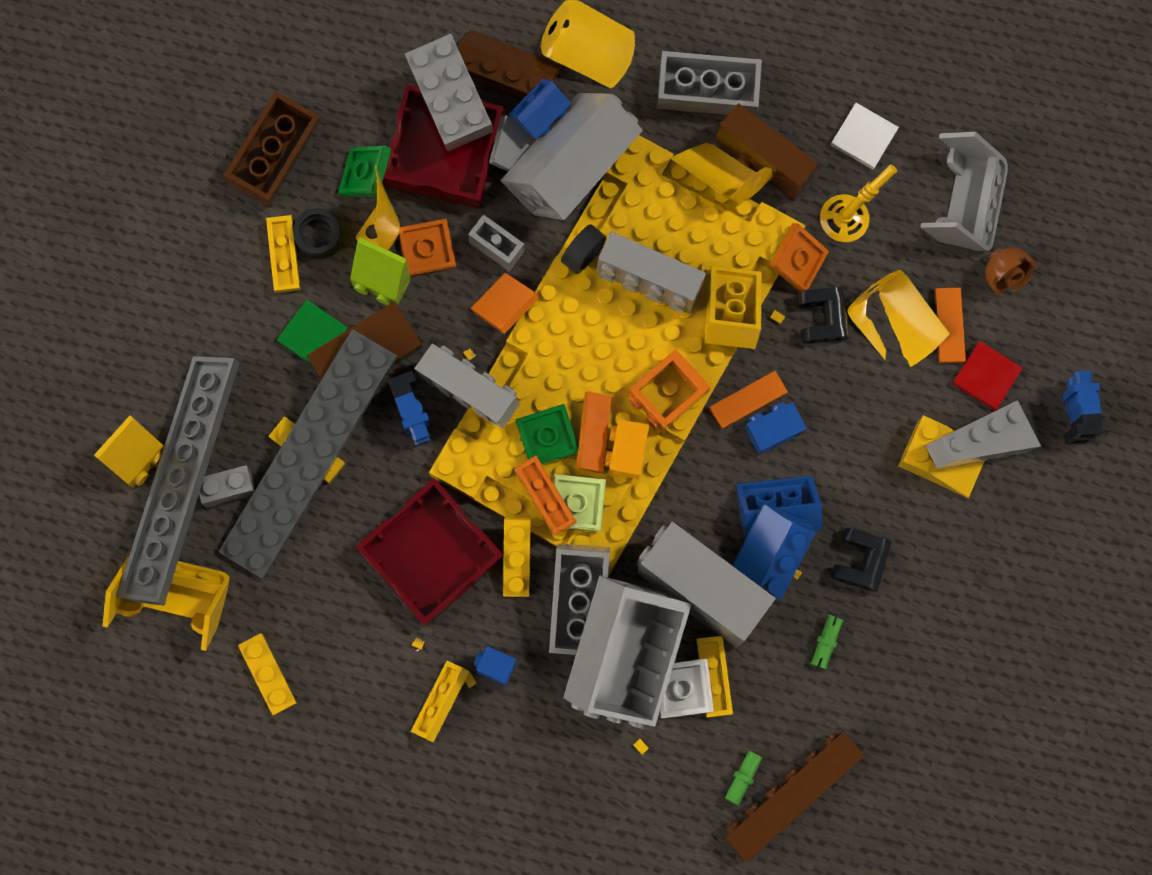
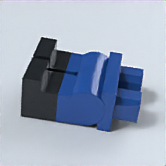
M410 371L388 379L391 392L402 418L406 436L412 434L416 446L430 442L427 428L430 427L427 413H423L421 403L415 399L412 392L418 389L413 372Z
M1076 371L1073 374L1074 377L1067 379L1068 390L1062 395L1063 402H1067L1065 410L1066 414L1070 417L1071 430L1065 434V444L1092 443L1104 433L1098 395L1100 391L1099 383H1092L1091 371Z

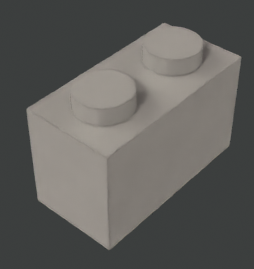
M485 215L480 218L468 234L471 245L509 272L524 254V243Z
M245 465L204 476L199 492L202 505L209 508L252 496L255 492L251 471Z

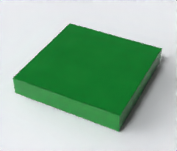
M385 145L350 148L338 194L343 197L377 196L376 168L382 182L391 149Z
M306 299L277 338V342L311 364L307 355L347 331L348 327Z
M565 404L515 419L528 460L537 456L541 464L546 465L578 454L579 446Z

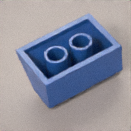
M812 476L736 484L740 520L745 539L763 503L809 521L815 531L822 530V504Z
M763 503L732 566L773 597L782 600L816 532L809 521Z

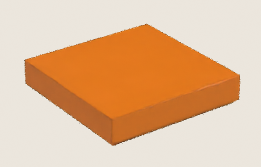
M447 218L400 227L399 240L403 258L407 259L410 277L456 268Z
M792 223L769 266L800 292L809 289L829 251L800 224Z
M504 273L471 307V310L505 334L539 297L534 291L507 273Z

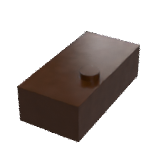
M275 91L224 174L225 183L269 207L318 127L320 116Z
M740 103L734 107L719 126L716 142L738 158L737 161L755 172L765 167L771 168L773 176L769 183L794 201L811 181L818 163Z
M394 301L307 355V358L322 380L352 329L397 355L398 357L392 367L421 350L422 343Z

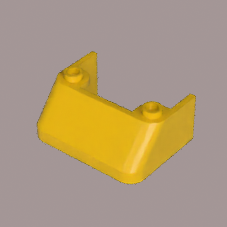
M128 556L106 590L103 627L108 628L116 613L131 617L140 613L143 607L192 618L191 627L202 635L201 650L206 651L218 628L228 591L229 576L222 571L178 561L164 606L122 601L116 598L128 562Z

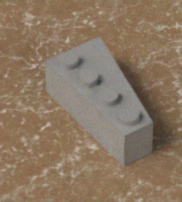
M431 344L414 368L423 381L431 387L435 386L447 397L453 394V398L467 409L472 406L476 414L503 429L520 405L515 397L517 393L506 385L502 388L496 385V380L488 373L483 372L479 374L474 370L475 366L466 359L457 360L453 357L454 353L447 347L442 345L439 348Z
M1017 400L925 446L936 468L939 469L969 462L1021 455L1041 445Z

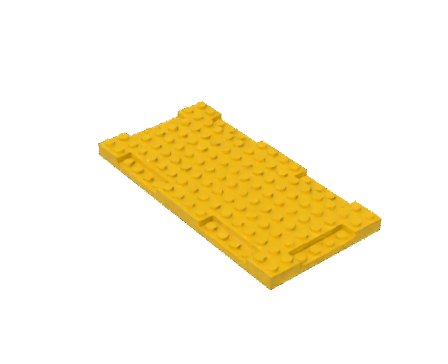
M640 135L637 136L605 173L604 178L563 248L553 260L535 293L539 299L519 318L506 340V345L489 372V375L496 380V385L501 388L506 385L517 393L515 397L520 403L519 407L503 429L476 414L472 406L468 408L429 471L431 477L504 518H530V532L556 547L558 543L610 547L608 576L611 574L738 348L704 343L711 265L762 272V305L779 275L769 266L792 223H798L803 228L806 226L763 202L758 204L749 199L738 203L722 196L670 159L673 157V153ZM592 224L606 235L607 239L610 232H614L701 270L706 275L690 314L685 311L684 313H678L672 310L669 304L662 301L655 303L649 300L646 294L639 291L637 293L630 292L623 288L621 283L616 281L610 283L600 278V274L596 272L598 258L602 249L579 274H575L561 262V258L574 238L587 225ZM677 349L711 388L709 393L662 432L659 428L655 430L646 420L647 415L642 409L638 411L630 403V396L628 394L632 386ZM671 366L666 368L641 390V393L664 418L695 393ZM590 391L612 396L605 460L607 451H613L614 442L609 441L611 428L612 426H617L618 419L649 424L640 478L638 480L608 474L609 467L605 466V460L602 473L576 469L578 454L543 465L552 482L554 474L606 479L601 532L566 529L553 536L514 471V468L528 460L515 419L565 404L579 446L585 392Z

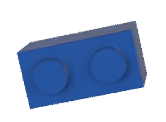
M542 79L509 113V116L527 136L537 139L549 131V126L555 119H560L566 113V108L571 102L552 81Z
M781 402L771 408L772 412L764 416L762 413H758L748 419L749 423L746 425L745 430L758 455L806 431L807 428L793 402L787 405L785 402Z
M487 646L485 651H479L474 664L477 667L476 672L478 675L506 687L517 661L515 658Z

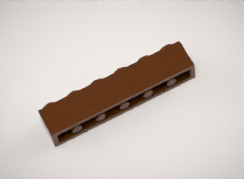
M844 731L838 735L835 732L831 733L823 741L826 746L819 752L815 749L803 759L806 762L805 765L799 770L796 767L791 769L784 776L787 780L780 787L776 784L764 794L767 797L765 801L760 805L755 802L745 811L747 815L745 819L740 823L736 819L725 829L728 834L723 838L744 862L752 859L865 756Z

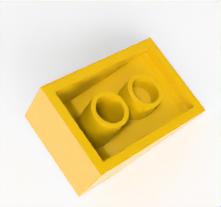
M711 265L704 343L749 349L756 348L761 331L762 272Z
M923 415L914 428L898 467L969 498L984 461L969 462L937 469L925 445L954 432V430Z
M129 416L94 456L130 487L134 488L136 485H142L149 476L147 472L153 466L157 467L159 465L164 445L132 416Z

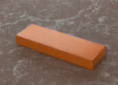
M936 288L934 290L936 316L950 333L938 346L939 364L965 363L961 288Z
M773 371L710 406L709 410L720 429L723 430L781 398L788 391L776 371Z
M590 391L585 392L576 469L595 473L603 472L612 396Z
M537 456L514 468L515 473L553 536L558 535L577 523Z

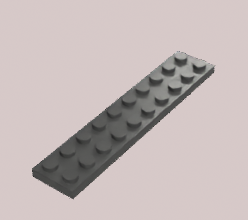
M351 330L220 548L219 553L258 577L265 578L397 359V355L357 331Z
M193 356L116 596V598L122 601L165 605L240 364L235 358Z

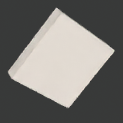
M855 103L830 146L874 170L899 127Z
M707 659L674 663L660 709L661 718L714 712Z

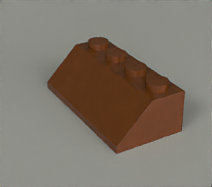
M472 30L466 34L458 46L461 57L474 83L520 101L542 79L555 83L562 67L561 64Z

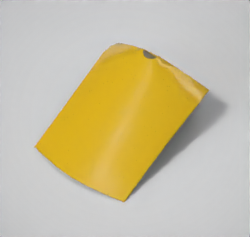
M566 0L550 19L542 36L541 50L542 54L551 60L611 89L621 80L631 64L635 47L634 31L581 1ZM565 20H569L567 28H563ZM557 21L555 30L549 35L550 27Z
M709 143L685 150L670 158L722 196L738 203L749 200L773 176L771 168L765 167L755 172L717 146Z
M376 168L377 206L355 238L358 241L361 237L389 251L400 233V222L385 192ZM374 224L377 238L370 239L366 236V229Z
M897 270L874 283L847 310L852 321L885 360L886 349L880 339V335L877 333L872 321L866 316L868 298L879 290V297L885 307V312L900 343L903 356L908 360L910 367L926 358L950 334L902 270ZM876 285H878L874 290H872L871 292H869L873 287H875Z

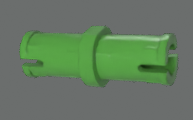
M827 615L821 636L817 639L819 643L810 663L818 666L819 660L822 658L819 667L827 669V664L833 649L836 648L837 636L844 621L837 618L833 626L835 617L832 615Z
M748 751L739 771H735L733 775L735 779L725 797L726 800L739 806L748 786L754 782L752 778L762 757Z

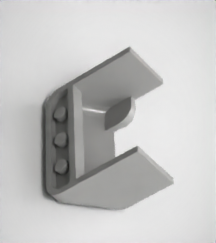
M976 132L941 133L939 139L950 147L947 165L956 174L947 217H939L935 223H921L920 228L938 242L976 251H989L994 243L1008 172L1007 161L1003 155Z

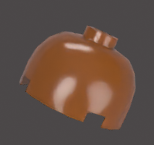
M1007 247L997 249L990 255V259L987 262L985 278L992 291L1001 297L1003 296L1002 292L1013 287L1014 292L1025 286L1033 277L1030 273L1033 267L1037 270V263L1026 251L1020 248ZM1003 279L1007 284L1001 283L1000 280Z

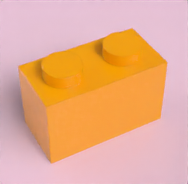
M618 419L617 426H612L609 441L614 442L613 451H607L605 466L609 467L608 474L639 480L649 424Z

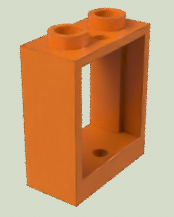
M675 349L632 386L628 395L630 396V403L638 411L642 409L646 413L648 423L655 430L659 428L664 432L709 393L711 387ZM671 366L695 393L664 418L641 393V390L666 368Z

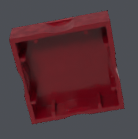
M406 84L397 116L396 133L389 146L391 152L382 181L383 186L481 208L491 168L489 161L500 118L504 116L503 106L482 102L494 132L447 152L419 87Z
M435 478L409 499L395 516L383 522L356 546L357 551L425 627L430 625L504 559L501 551L479 527L474 525L464 515L456 501Z

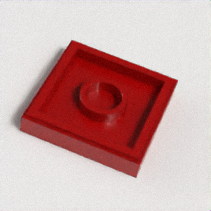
M979 341L952 384L995 411L1023 368Z

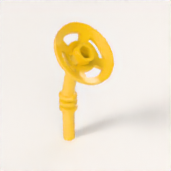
M889 165L876 179L864 185L858 191L859 195L857 197L841 194L826 201L820 212V223L824 232L838 242H852L862 237L869 226L870 220L868 209L864 203L871 201L879 193V189L897 173V169L893 165ZM842 200V203L837 204L832 211L828 210L832 204ZM844 207L840 210L839 213H836V210L838 208ZM859 208L861 209L863 215H858L857 210ZM833 219L835 225L841 228L839 234L830 228L827 220ZM852 220L856 221L852 226L847 227ZM858 224L862 225L856 233L848 235V232L854 230Z

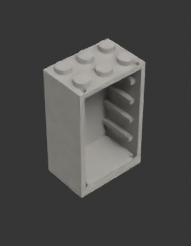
M578 93L570 101L571 104L566 108V113L560 119L554 120L549 126V131L544 136L539 137L500 180L533 215L565 220L643 131L637 124L638 119L630 112L624 110L621 106V100L614 94Z
M671 522L668 527L663 525L651 544L653 548L647 546L636 564L639 567L636 574L659 591L666 592L691 603L689 613L719 636H723V639L735 648L747 639L776 599L674 522Z
M599 576L563 698L572 703V708L584 711L583 714L588 717L599 719V716L603 715L607 716V720L619 724L622 723V720L629 721L628 724L638 728H644L645 725L655 727L691 603L666 592Z

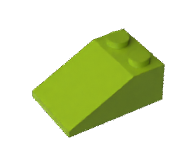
M361 237L359 238L350 277L354 289L363 295H367L369 292L377 296L376 300L384 305H389L395 301L398 306L411 280L407 259Z

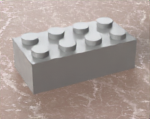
M452 34L405 53L407 62L447 152L494 132L491 121Z
M662 51L657 109L729 115L734 107L740 103L756 116L759 107L762 60Z
M610 232L598 258L596 272L600 274V278L607 282L613 283L616 281L623 284V288L630 292L637 293L639 291L646 294V297L655 303L662 301L669 304L670 308L678 313H684L685 311L689 314L706 275L701 270L614 232Z
M558 543L556 549L549 653L576 655L599 576L608 578L610 547Z

